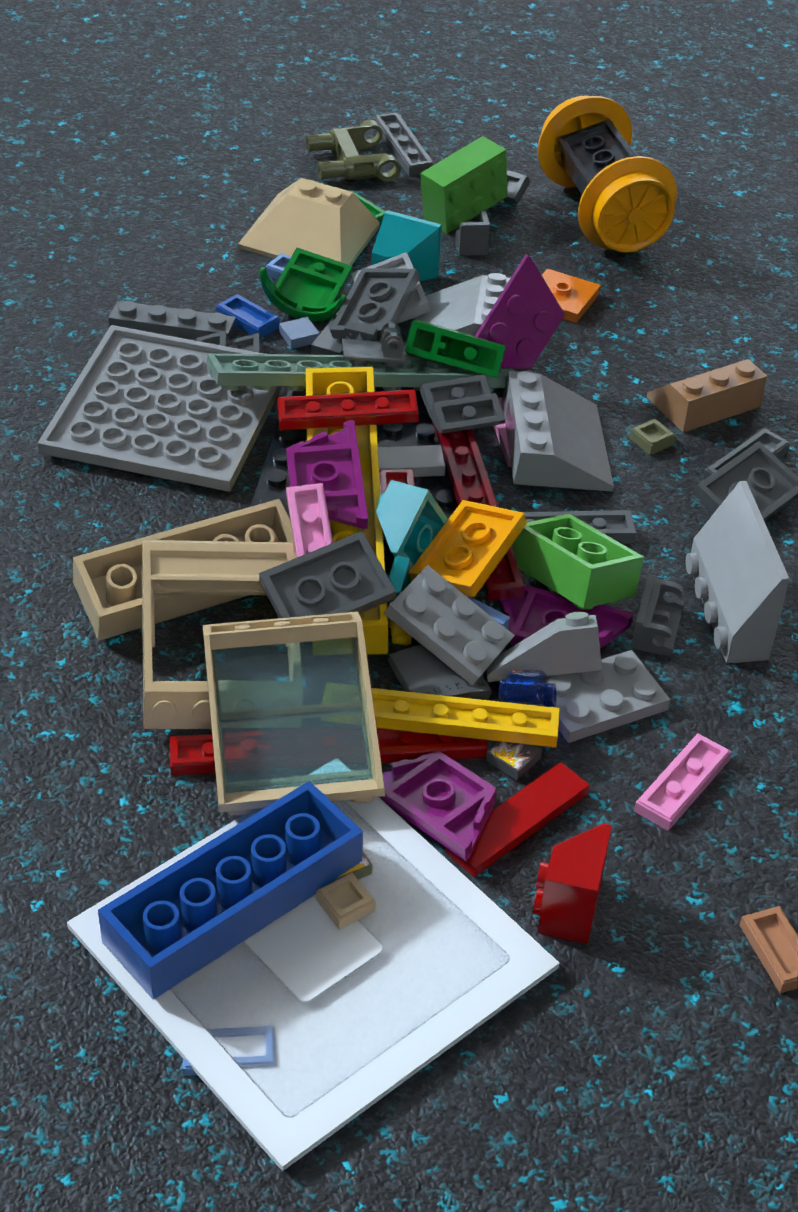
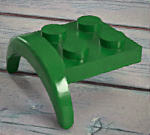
M296 247L276 285L273 284L264 267L260 268L259 277L267 298L280 311L297 319L308 317L311 322H322L333 317L342 307L346 296L342 294L340 297L351 276L352 266Z

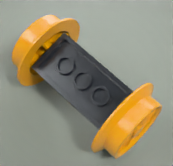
M601 96L574 97L558 105L547 117L538 142L537 154L539 164L550 180L565 187L577 186L581 192L582 197L578 207V221L582 232L590 242L598 247L619 252L642 250L660 239L673 220L677 199V185L674 176L660 161L650 157L636 156L630 147L632 141L631 120L620 104L612 99Z

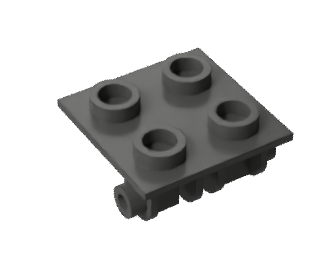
M387 322L383 325L380 341L342 339L344 360H349L352 364L367 365L369 361L382 362V365L387 367H400L401 363L409 364L408 354L404 352L406 345L403 343L400 327L394 322Z

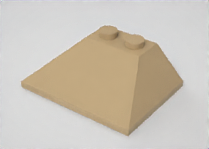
M300 178L277 194L238 243V248L275 259L281 253L292 256L297 247L352 266L379 229L380 222L353 192Z

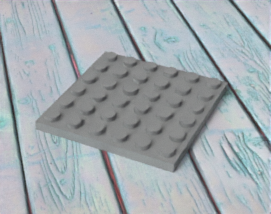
M111 325L38 441V451L40 454L230 492L282 386H274V389L268 391L255 389L254 386H241L239 390H226L221 388V386H217L207 367L208 353H263Z

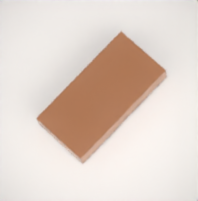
M777 906L742 916L739 926L779 993L798 988V934L781 907Z

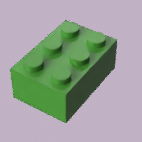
M484 136L420 173L424 220L442 224L441 231L445 234L459 227L462 222H467L480 214V211L487 210L508 196L506 149Z
M571 514L527 522L514 541L513 553L518 568L524 572V575L547 586L548 590L567 598L577 608L592 609L594 606L617 603L621 599L636 596L644 556Z

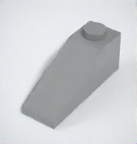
M586 612L567 614L566 618L555 620L499 654L487 668L488 682L602 670L596 615L588 616ZM512 670H522V673L524 670L525 674L517 676Z

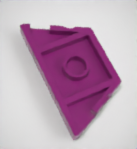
M527 254L523 257L475 337L506 346L501 365L503 368L531 369L565 316L532 258Z
M354 420L343 423V430L330 436L324 431L313 436L309 441L299 442L286 448L290 487L323 483L329 520L361 529H368V514Z
M524 585L523 597L498 600L501 613L510 617L509 631L515 635L509 642L510 645H516L557 619L566 618L567 614L586 612L588 616L596 615L601 649L631 627L634 612L606 605L594 606L592 609L587 610L580 609L560 594Z
M440 751L421 755L414 760L405 759L391 763L392 771L382 773L385 796L379 798L401 817L463 860H468L497 801L496 787Z

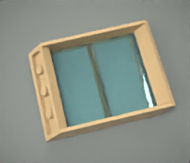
M358 612L203 625L219 812H228L230 815L248 814L252 809L269 806L308 781L333 803L334 801L351 800L354 803H368L373 801L375 797L385 796L363 623Z

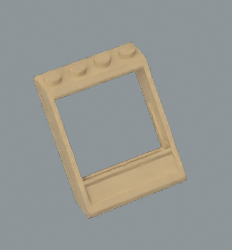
M143 540L142 636L144 729H212L208 681H153L152 647H155L154 594L267 596L259 581V573L294 559L293 543ZM300 642L285 643V647L288 648L290 682L218 681L220 713L230 714L302 707L303 686ZM302 720L222 727V729H301Z

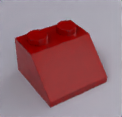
M600 824L553 846L550 862H541L536 888L541 889H537L532 914L540 916L537 933L588 944L602 883L612 825Z

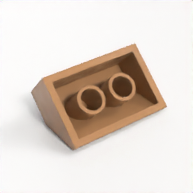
M749 359L647 392V398L684 433L761 407L767 375Z

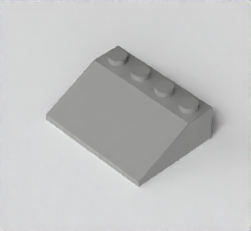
M491 273L488 276L481 275L426 295L431 311L422 314L420 317L415 318V320L475 336L510 278L500 273Z
M508 371L502 405L506 419L505 425L513 484L613 491L614 484L597 405L541 374L529 371Z
M739 481L694 537L691 553L686 555L687 573L693 575L696 596L703 601L705 620L707 623H711L713 627L715 646L717 649H721L726 664L770 659L789 583V576L747 481Z

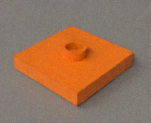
M546 269L542 274V277L565 313L564 320L577 323L600 294L601 285L551 269Z

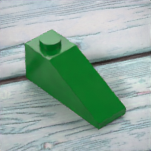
M413 320L404 352L498 378L506 346L435 324Z

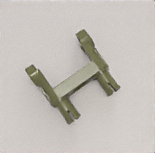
M374 120L364 121L360 126L334 128L326 134L305 136V145L308 153L330 150L337 159V161L317 163V172L320 180L343 177V179L348 181L379 177L384 182H390L395 180L401 172L400 164L393 155L382 153L359 156L357 149L372 148V146L380 143L383 138V131L378 122ZM376 129L377 134L374 138H364L367 130ZM385 163H394V168L390 172L384 173L380 171Z

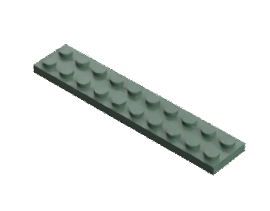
M207 354V367L217 386H221V388L226 390H239L241 386H254L255 389L268 391L274 389V386H286L289 390L302 391L306 389V368L373 367L374 387H382L386 391L401 390V387H413V389L420 391L421 385L424 383L484 375L420 356H408L409 364L401 363L400 367H387L382 365V362L369 361L367 365H355L350 363L349 360H344L343 355ZM501 367L498 378L485 375L490 391L493 392L494 388H505L508 371L534 372L530 369Z

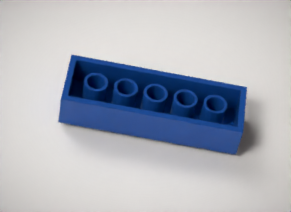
M308 781L98 909L101 941L154 1000L314 896L316 890L334 882V879L362 862L363 831L317 787Z

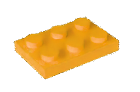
M462 500L409 571L411 581L428 565L464 595L475 597L526 526L525 514L523 512Z

